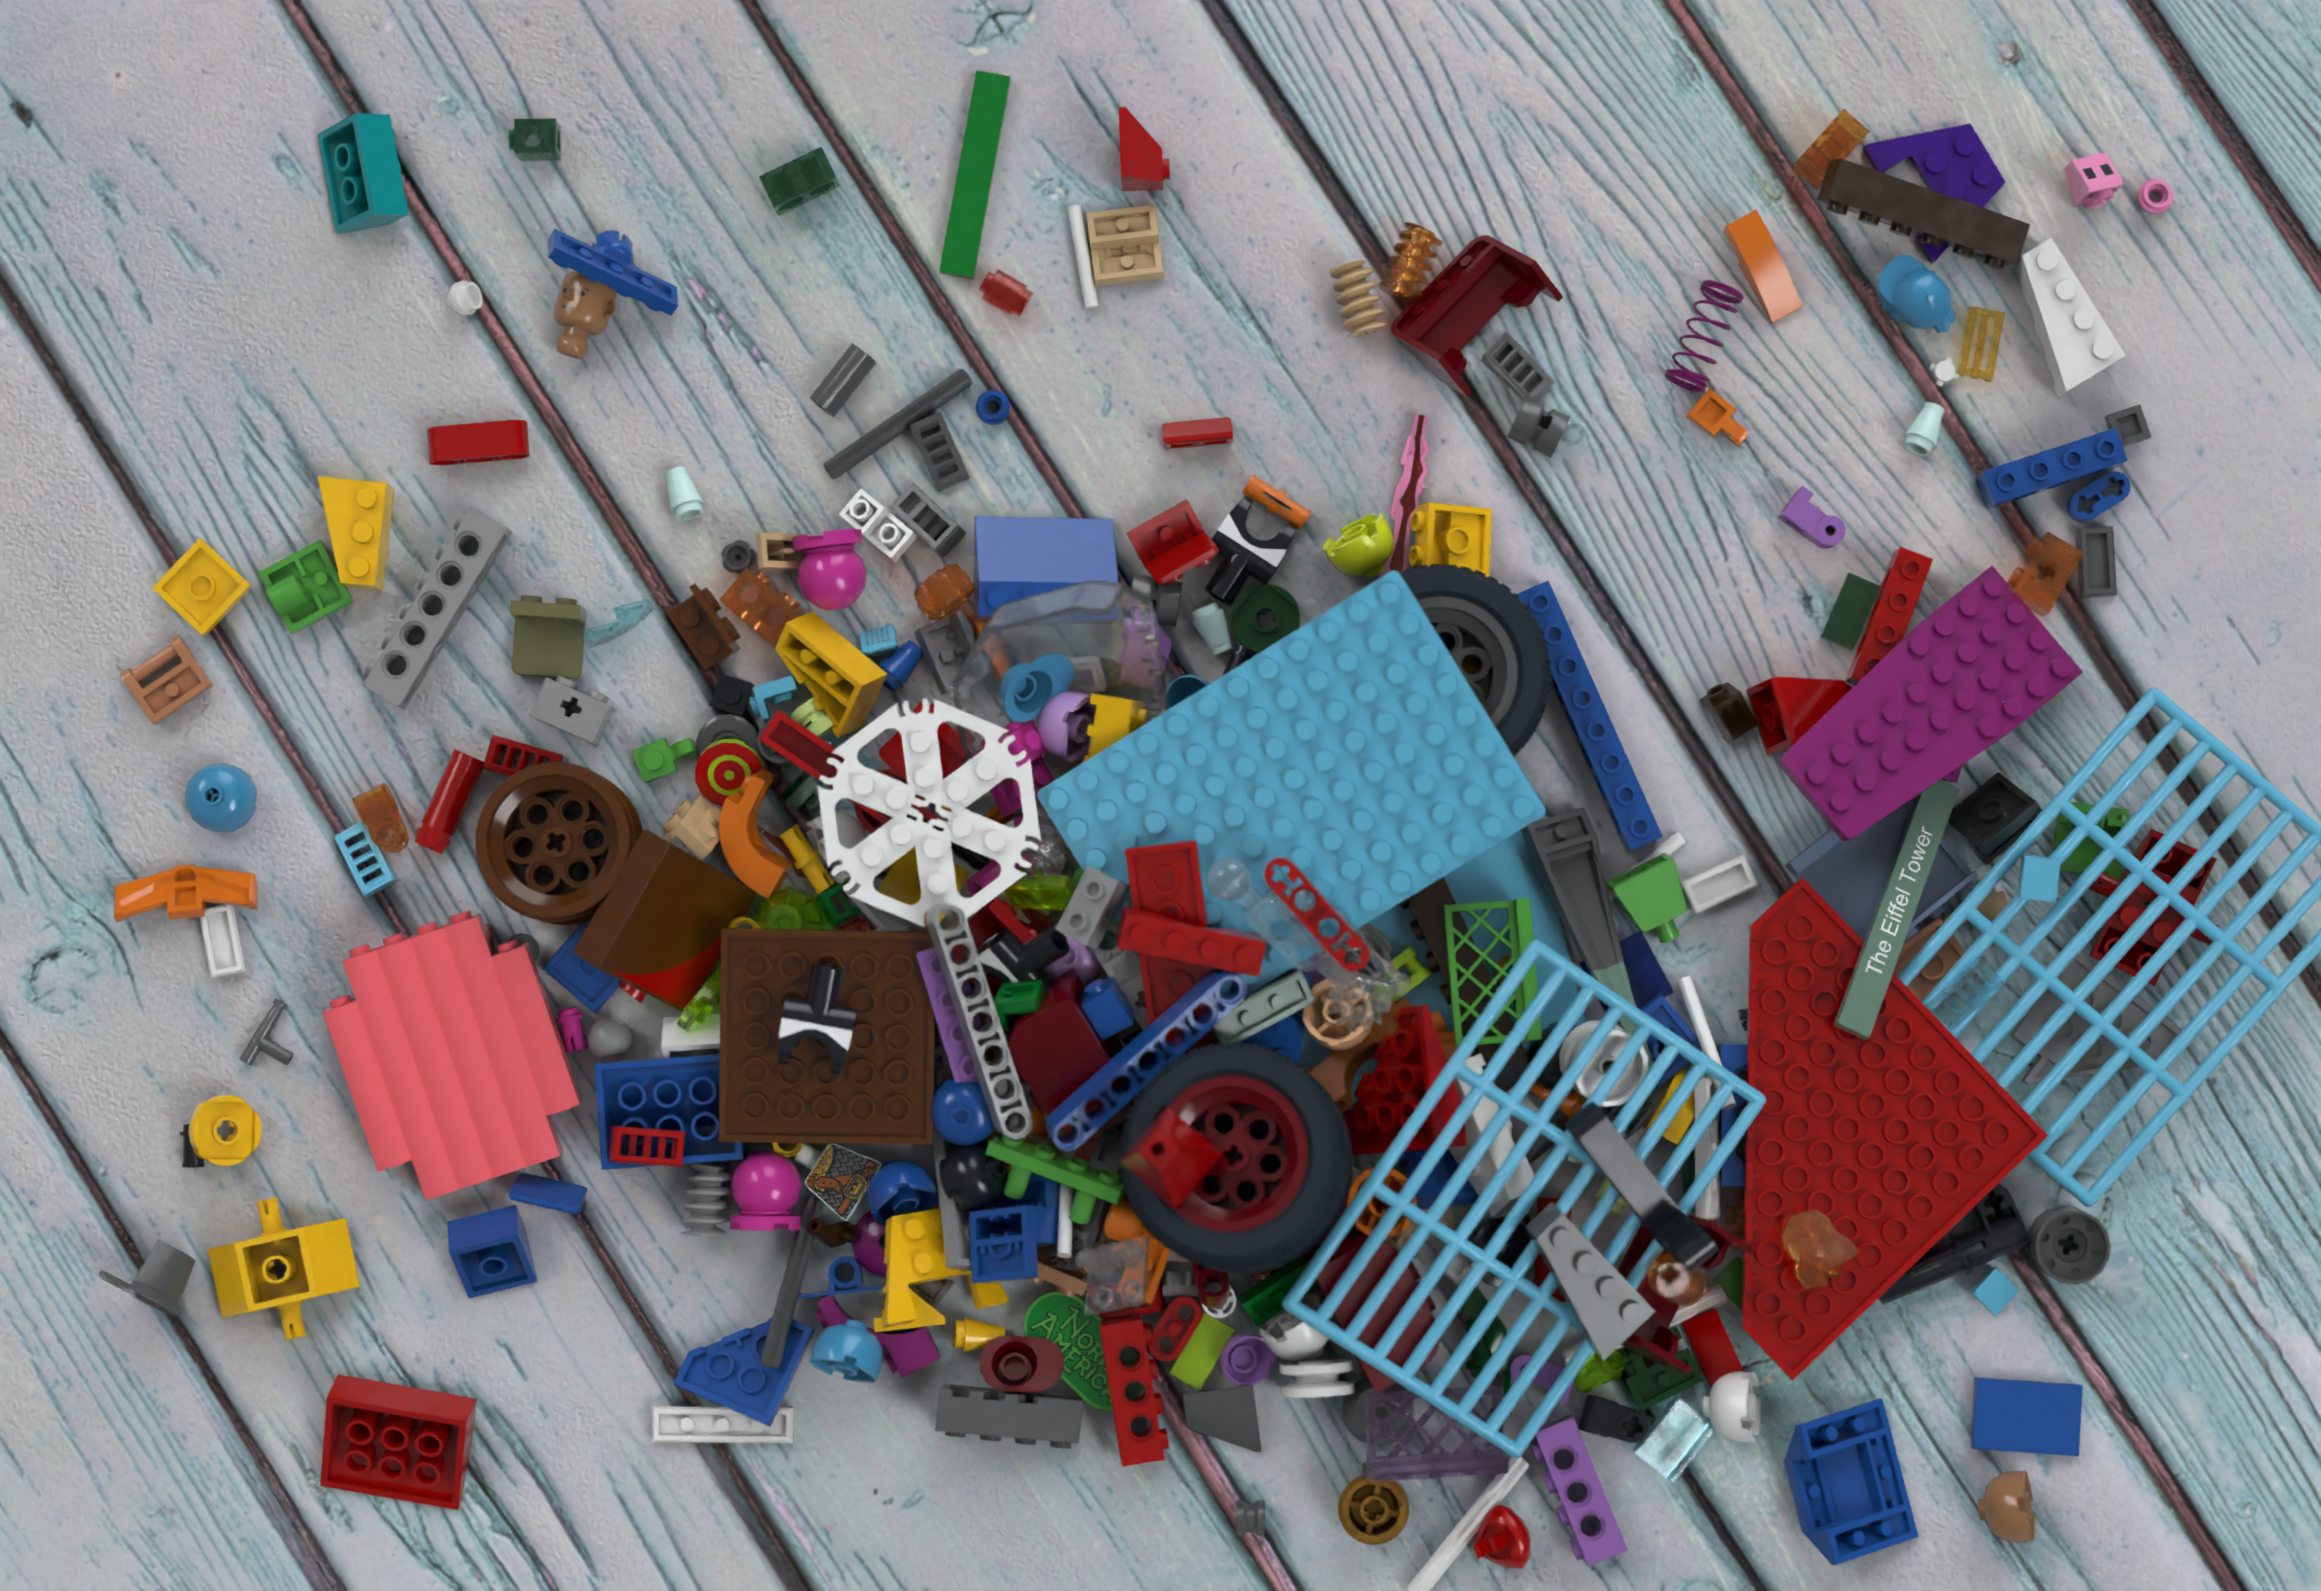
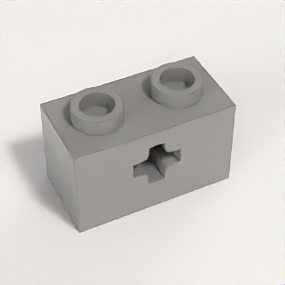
M559 675L556 681L546 677L529 716L598 746L615 709L607 704L609 697L591 689L587 695L575 690L577 683ZM577 701V705L582 708L580 714L573 713L570 717V712L566 710L567 704L574 705Z
M1087 866L1055 930L1085 946L1098 948L1130 885L1098 868Z

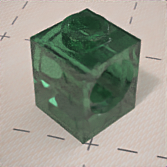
M556 118L514 119V130H509L510 151H514L520 161L561 160V126ZM531 134H542V141L539 145L534 147L526 145V140Z

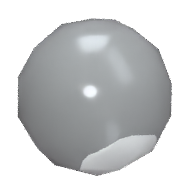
M605 1017L598 1020L591 1026L588 1033V1046L597 1058L628 1053L632 1045V1033L629 1026L624 1021L615 1017Z

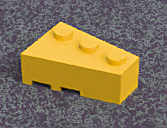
M317 476L340 583L351 589L383 592L395 489L384 482Z
M813 611L786 622L775 650L798 683H805L816 699L812 703L817 710H824L834 724L832 731L836 737L839 738L863 727L888 674Z
M1091 693L1090 704L1096 705L1093 724L1089 723L1087 727V736H1091L1088 755L1084 756V762L1145 725L1148 721V709H1144L1145 702Z

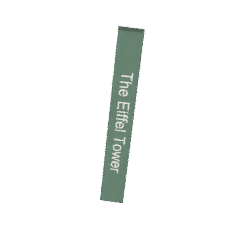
M1942 780L1917 795L1834 1022V1026L1864 1040L1870 1038L1960 790Z

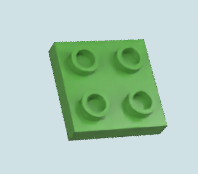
M321 540L258 572L266 586V593L273 607L282 617L292 635L354 603L348 588L340 583L337 567Z

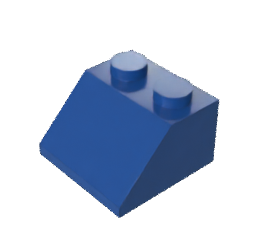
M516 1205L447 1222L449 1253L468 1298L537 1282L526 1228Z

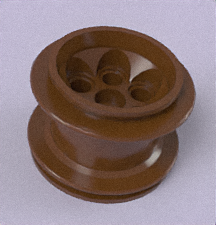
M564 762L536 764L522 769L507 778L487 800L480 814L476 829L475 848L477 862L490 890L500 901L517 913L551 924L575 925L591 921L597 909L608 897L616 882L619 871L642 834L643 827L630 799L608 779L576 764ZM579 802L583 808L582 815L579 819L570 821L566 816L567 807L571 803ZM544 806L548 814L547 819L544 823L535 825L531 820L532 811L536 807ZM600 830L604 837L602 845L597 849H590L587 845L588 835L592 831ZM554 835L558 837L565 836L566 839L562 842L564 847L562 851L550 848L554 843L552 840ZM529 838L533 843V850L527 857H520L517 853V845L522 839ZM584 862L589 868L588 877L581 882H577L572 876L573 868L576 864ZM549 866L553 870L554 878L550 884L542 886L537 879L538 872L543 867Z

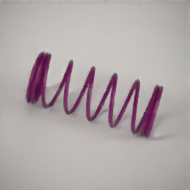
M1704 280L1700 287L1702 294L1708 300H1700L1693 304L1694 310L1701 317H1693L1686 321L1688 329L1695 335H1683L1679 338L1681 346L1688 352H1677L1672 355L1674 363L1681 369H1668L1664 374L1670 382L1694 392H1705L1708 386L1704 381L1708 382L1710 379L1682 366L1675 359L1676 355L1698 357L1714 365L1717 364V361L1692 351L1682 342V339H1702L1718 347H1724V344L1699 334L1689 325V322L1705 321L1725 330L1731 329L1727 324L1706 317L1696 308V305L1699 303L1713 304L1727 311L1737 313L1738 310L1736 308L1719 303L1707 294L1734 304H1740L1744 299L1742 293L1738 290L1713 280ZM1710 287H1713V288H1716V289H1720V290L1725 291V292H1727V293H1729V294H1731V295H1733V296H1735V297H1732V296H1729V295H1725V294L1720 293V292H1718V291H1716V290H1714V289H1712V288H1710ZM1679 378L1685 379V380L1690 381V382H1692V383H1694V384L1688 383V382L1683 381V380H1681V379H1679Z

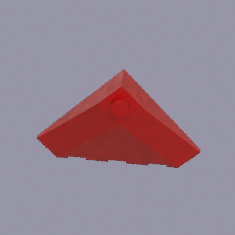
M1428 1005L1402 1007L1397 1010L1393 1019L1399 1022L1393 1036L1386 1035L1383 1037L1373 1056L1376 1061L1379 1060L1373 1074L1364 1073L1354 1092L1355 1097L1359 1098L1353 1112L1350 1110L1344 1111L1343 1117L1346 1121L1345 1124L1348 1126L1349 1138L1352 1142V1155L1385 1153L1447 1064ZM1454 1080L1404 1151L1430 1149L1461 1104ZM1465 1124L1448 1148L1467 1146Z

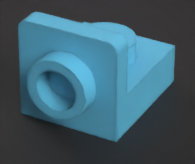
M793 675L753 687L755 696L749 698L756 718L761 716L765 723L772 720L767 701L772 700L773 704L777 705L794 699L792 693L798 692L799 688Z

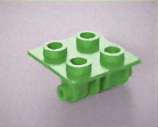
M2070 802L2085 815L2094 806ZM2112 807L2097 825L2114 838L2130 820L2128 819L2129 809ZM2061 813L2057 815L2053 852L2076 827ZM2086 836L2062 863L2060 871L2082 874L2101 853L2103 848L2089 836ZM2114 858L2103 873L2119 879L2121 878L2123 865Z

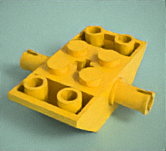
M278 1197L255 1202L263 1232L259 1234L260 1237L208 1249L222 1319L275 1307V1310L279 1309L285 1335L284 1340H289L307 1335L300 1308L303 1300L361 1287L347 1219L343 1218L288 1230L283 1228L278 1204L279 1200ZM280 1260L282 1264L286 1265L287 1269L284 1272V1277L282 1273L275 1272V1267L280 1265Z

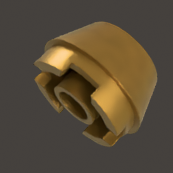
M1379 1473L1363 1474L1350 1481L1342 1491L1338 1503L1339 1519L1345 1531L1355 1540L1369 1545L1383 1544L1398 1536L1405 1527L1409 1516L1408 1498L1399 1483L1391 1477Z

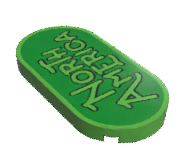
M1051 1291L1038 1296L1026 1311L1023 1322L1024 1336L1041 1337L1055 1343L1063 1354L1064 1368L1060 1378L1092 1407L1104 1411H1112L1098 1322L1104 1320L1077 1295L1072 1298L1058 1291ZM1128 1346L1121 1350L1119 1359L1123 1363L1131 1364L1137 1360L1139 1354L1133 1347ZM1137 1381L1129 1383L1125 1389V1395L1136 1399L1143 1388V1384Z

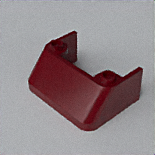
M1482 235L1473 239L1400 313L1392 323L1391 332L1438 380L1467 397L1471 390L1460 378L1466 367L1467 359L1460 351L1506 304L1514 308L1526 307L1535 300L1540 292L1557 302L1563 296L1534 259L1491 236Z
M1688 1214V1217L1697 1223L1719 1248L1718 1252L1698 1268L1710 1270L1720 1265L1725 1258L1728 1248L1750 1254L1752 1246L1716 1222ZM1643 1224L1640 1225L1617 1270L1625 1279H1627L1654 1240V1237ZM1663 1250L1636 1289L1655 1312L1621 1344L1622 1346L1657 1364L1687 1374L1690 1373L1692 1367L1674 1357L1678 1351L1679 1340L1677 1334L1668 1328L1698 1268L1693 1273H1690Z

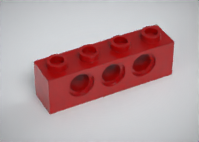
M1899 547L1893 552L1845 679L1846 682L1856 685L1903 640L1931 567L1932 558L1903 547Z
M1140 1315L1098 1322L1122 1467L1165 1460L1163 1450L1170 1449L1166 1428H1159L1157 1416L1164 1414L1161 1393L1154 1394L1152 1380L1158 1379L1155 1358L1148 1359L1146 1345L1153 1344L1149 1323L1143 1324ZM1128 1346L1135 1347L1139 1351L1137 1360L1131 1364L1123 1363L1119 1359L1121 1350ZM1134 1381L1142 1383L1145 1387L1144 1393L1136 1399L1125 1395L1127 1385ZM1137 1417H1146L1150 1420L1149 1429L1140 1434L1131 1430L1132 1421Z

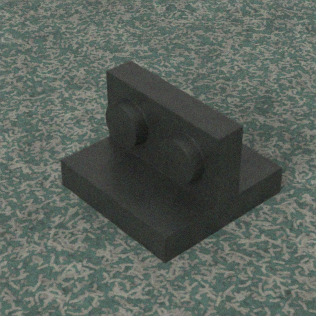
M1997 772L1952 809L1948 822L1967 839L1978 859L1987 866L2021 836L2042 810L2037 801Z

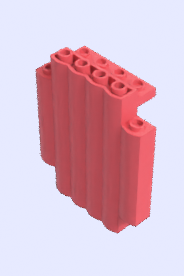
M470 910L449 917L451 923L438 927L436 921L417 927L416 931L418 934L404 938L403 933L382 939L384 945L371 949L369 944H365L348 950L350 957L345 958L342 962L355 999L351 1000L349 995L329 1001L330 1008L323 1011L378 1172L412 1161L425 1200L560 1156L563 1150L550 1115L578 1106L582 1102L529 943L526 942L519 945L517 939L498 945L499 952L494 953L490 941L494 934L490 923L484 924L481 913L472 916Z

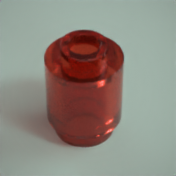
M1000 269L997 270L995 275L988 272L979 288L980 291L984 292L982 300L1008 315L1013 313L1019 317L1033 295L1031 291L1026 289V284Z

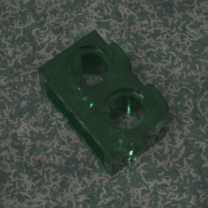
M822 147L759 176L778 216L840 187Z

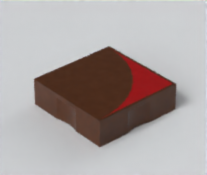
M644 828L619 871L611 892L597 909L572 953L617 979L688 1014L721 957V929L728 928L735 918L745 916L757 892Z

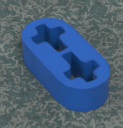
M2117 471L2103 475L2069 498L2067 502L2068 515L2073 520L2083 523L2094 519L2123 501L2129 495L2131 488L2129 479L2125 474ZM2108 479L2112 483L2117 481L2120 483L2121 488L2117 490L2118 497L2115 493H2111L2106 497H2103L2100 493L2109 486ZM2079 497L2082 501H2086L2091 497H2094L2097 501L2088 508L2089 515L2085 511L2080 513L2077 511L2076 506L2080 504Z

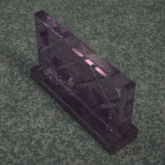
M1488 1386L1483 1393L1492 1394V1408L1484 1417L1474 1408L1470 1413L1487 1422L1502 1401V1386ZM1470 1387L1446 1388L1442 1395L1446 1397L1454 1396L1460 1402L1463 1398L1462 1396L1466 1394ZM1410 1390L1365 1393L1366 1463H1362V1477L1377 1482L1508 1473V1459L1503 1457V1450L1493 1445V1449L1481 1450L1473 1442L1478 1434L1471 1431L1467 1436L1456 1426L1458 1421L1453 1418L1449 1419L1441 1410L1424 1399L1422 1400L1429 1408L1416 1421L1405 1409L1415 1398L1421 1397ZM1395 1399H1404V1401L1399 1404ZM1388 1400L1396 1408L1384 1423L1376 1416V1401ZM1434 1412L1446 1423L1435 1438L1422 1427ZM1402 1414L1413 1427L1400 1440L1389 1428ZM1376 1424L1380 1427V1428L1377 1430V1432H1376ZM1503 1424L1498 1430L1503 1433ZM1453 1429L1463 1439V1442L1454 1452H1447L1439 1443ZM1419 1431L1430 1443L1421 1454H1414L1406 1445ZM1386 1433L1397 1445L1388 1456H1377L1376 1443ZM1470 1446L1473 1451H1465V1449ZM1436 1448V1449H1438L1441 1453H1431V1452ZM1403 1450L1407 1455L1398 1454Z

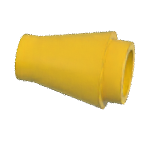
M964 1317L963 1320H955L953 1348L962 1349V1352L984 1349L990 1341L1005 1336V1326H997Z

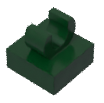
M805 770L780 795L795 810L802 803L813 813L820 808L819 798L813 793L819 784Z

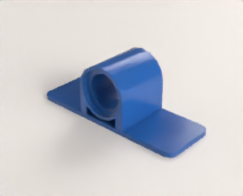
M845 1255L836 1258L829 1267L830 1291L799 1294L797 1298L883 1289L885 1285L864 1287L863 1269L860 1262L853 1256ZM841 1262H848L854 1267L855 1275L849 1282H844L837 1277L836 1269Z

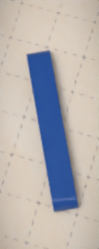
M1217 968L1207 973L1048 1116L1045 1124L1046 1131L1055 1145L1061 1150L1070 1151L1085 1142L1141 1092L1146 1083H1150L1152 1081L1151 1078L1158 1071L1161 1072L1163 1070L1162 1067L1170 1061L1174 1062L1175 1058L1181 1056L1243 1000L1246 993V985L1235 972ZM1230 979L1233 981L1229 990L1219 992L1220 985L1224 981ZM1206 1004L1205 1011L1201 1015L1192 1016L1193 1010L1197 1005ZM1179 1028V1033L1174 1039H1165L1169 1030ZM1152 1052V1057L1147 1063H1138L1142 1054ZM1126 1076L1123 1085L1112 1088V1082L1115 1078ZM1099 1100L1095 1110L1085 1111V1106L1090 1101ZM1072 1124L1068 1134L1058 1135V1131L1063 1125Z

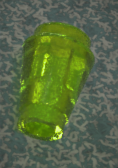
M1617 1349L1604 1361L1594 1352L1576 1376L1575 1385L1580 1391L1588 1393L1619 1378L1622 1370L1625 1368L1624 1358Z

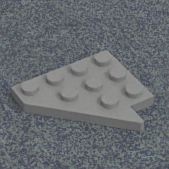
M2078 953L2057 978L2074 991L2093 970L2095 965ZM2107 975L2084 1001L2101 1014L2124 989V986ZM2047 988L2032 1005L2010 1036L2025 1046L2063 1004V1001ZM2136 996L2114 1020L2112 1025L2128 1038L2154 1008ZM2074 1012L2038 1052V1059L2022 1081L2026 1084L2041 1082L2091 1025ZM2165 1017L2139 1048L2153 1060H2156L2183 1029ZM2101 1035L2064 1078L2096 1074L2118 1048ZM2129 1058L2119 1070L2140 1066Z

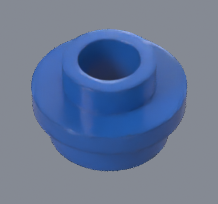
M989 390L982 393L977 399L976 413L984 423L997 425L1004 422L1009 416L1010 402L1002 392ZM992 402L1000 406L999 411L995 414H990L987 411L988 404Z

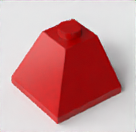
M1119 107L1122 192L1163 190V180L1170 179L1169 158L1162 159V148L1126 107Z

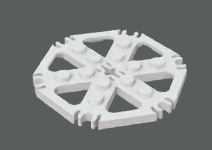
M926 698L922 699L923 709L918 714L912 713L909 710L908 701H904L902 707L905 716L902 718L899 716L897 710L898 703H896L831 752L841 756L845 761L841 764L837 759L828 758L827 763L837 768V774L834 778H827L821 775L819 779L826 785H833L832 790H827L818 786L827 867L829 868L832 863L838 860L842 861L841 865L833 868L831 874L836 876L841 871L848 872L851 879L848 884L842 887L843 890H851L856 883L860 884L859 889L849 896L922 927H925V912L927 913L931 906L936 903L943 902L958 906L964 912L966 919H968L1027 874L1020 872L1014 867L1017 862L1023 868H1030L1032 864L1022 859L1021 852L1025 848H1031L1035 851L1039 848L1036 843L1026 841V836L1034 837L1041 841L1031 760L1029 759L1026 764L1017 767L1016 762L1023 760L1027 752L1023 750L1018 755H1011L1008 752V745L1016 739L1015 736H1008L1001 744L998 742V739L1003 734L1009 732V730L936 699H933L934 713H928L930 708ZM950 721L981 734L985 740L984 749L943 780L937 736L939 725ZM886 729H896L902 736L907 784L867 768L858 761L857 755L859 750ZM1006 778H1012L1019 784L1023 821L1018 827H1007L965 809ZM917 794L926 799L925 801L915 798V795ZM848 798L893 818L855 847L845 848L840 844L838 838L835 806L839 800ZM930 803L936 805L935 811L940 814L939 816L948 820L945 822L940 819H931L929 824L922 821L923 815L919 813V810L912 808L911 805L927 808ZM942 806L948 807V808L952 809V811H951V812L946 811V810L942 809L941 807H942ZM907 814H909L911 816L916 817L917 820H912L906 816ZM935 825L944 830L943 832H941L939 830L934 829L933 826ZM951 842L997 861L1001 867L999 877L973 897L964 898L959 895L956 887ZM915 847L921 888L920 900L914 905H907L877 892L873 886L874 878ZM946 910L943 913H946L949 916V922L951 925L953 921V915L949 910Z

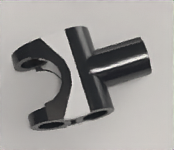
M1247 495L1227 515L1212 538V541L1219 550L1217 555L1222 557L1223 560L1204 590L1228 606L1232 604L1249 575L1265 585L1268 584L1283 561L1297 530V527L1289 522L1282 533L1279 532L1270 540L1253 538L1247 531L1246 520L1254 500Z
M1051 926L1029 941L1021 944L1007 928L985 941L977 949V953L984 974L995 975L1003 980L1004 983L1042 980L1045 992H1047L1053 986L1054 979L1044 968L1069 953L1067 938L1063 933Z
M814 962L812 963L806 1000L786 996L779 1030L778 1063L788 1065L790 1054L793 1052L795 1045L806 1037H816L823 1040L830 1050V1059H832L830 1073L840 1075L851 1043L857 1009L837 1006L844 968L832 964Z

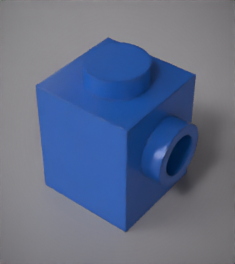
M1114 976L1105 981L1097 979L1085 987L1082 993L1081 1007L1101 1040L1133 1025L1135 1010Z

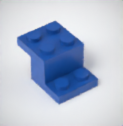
M1033 1174L1030 1175L1025 1196L1022 1199H1014L1003 1193L998 1201L994 1203V1209L969 1212L972 1283L984 1284L1038 1277L1037 1247L1057 1245L1059 1182Z

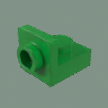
M1042 980L1001 983L996 998H993V1002L1003 1031H1009L1016 1013L1023 1015L1038 1011L1045 994Z

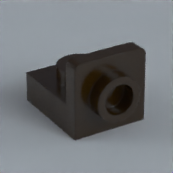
M1728 682L1712 687L1708 690L1707 695L1699 700L1702 707L1710 713L1723 739L1728 743H1731L1758 725L1741 692Z

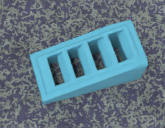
M365 819L334 836L356 883L365 897H370L399 881ZM363 832L365 838L349 847L346 841ZM369 844L371 850L355 859L353 853ZM375 856L377 862L361 870L359 865ZM381 868L383 874L368 882L366 876Z

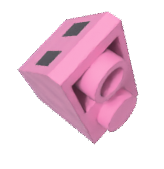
M2106 152L2071 160L2065 167L2074 208L2084 205L2086 210L2107 205L2106 200L2113 198L2114 194L2123 186L2122 178Z

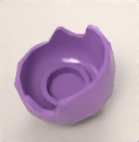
M1248 1332L1232 1336L1223 1346L1220 1356V1366L1227 1379L1238 1386L1255 1385L1268 1378L1273 1362L1276 1361V1355L1268 1347L1264 1339L1256 1333Z

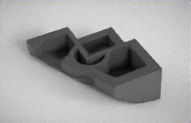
M1253 1385L1183 1393L1188 1429L1254 1452L1262 1451Z

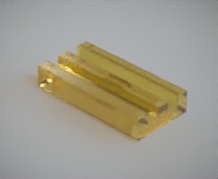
M1973 306L1969 307L1957 369L1959 376H1969L1972 379L1980 378L1988 382L1993 380L2005 312ZM1977 315L1981 316L1971 369L1967 368ZM1989 318H1993L1995 321L1986 371L1980 370L1988 321Z

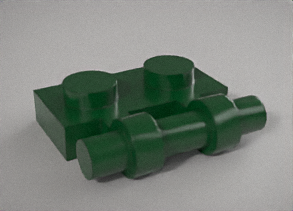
M1676 1325L1669 1328V1330L1677 1334L1678 1340L1682 1338ZM1624 1347L1625 1351L1613 1356L1618 1369L1632 1364L1636 1373L1624 1378V1381L1639 1411H1643L1704 1381L1687 1347L1678 1351L1674 1357L1692 1367L1689 1374L1657 1363L1646 1367L1642 1359L1643 1356Z

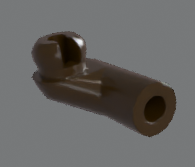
M814 1218L807 1225L808 1233L824 1245L832 1248L844 1245L847 1242L853 1243L859 1236L858 1227L848 1221H839L827 1225L821 1219Z

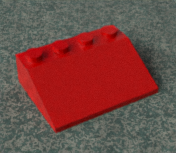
M338 1374L326 1400L320 1486L459 1510L474 1432L477 1398Z

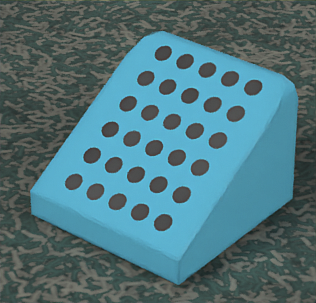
M892 625L860 633L862 652L868 658L894 652L899 648Z

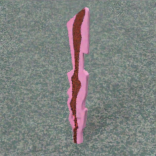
M1414 415L1411 435L1406 440L1399 465L1404 466L1403 474L1396 485L1390 516L1395 520L1393 529L1394 549L1389 560L1384 563L1385 570L1379 574L1378 579L1390 571L1396 570L1401 573V571L1410 568V518L1413 511L1417 510V505H1420L1418 496L1426 487L1423 479L1428 472L1425 457L1429 451V446L1425 439L1428 417L1424 415Z

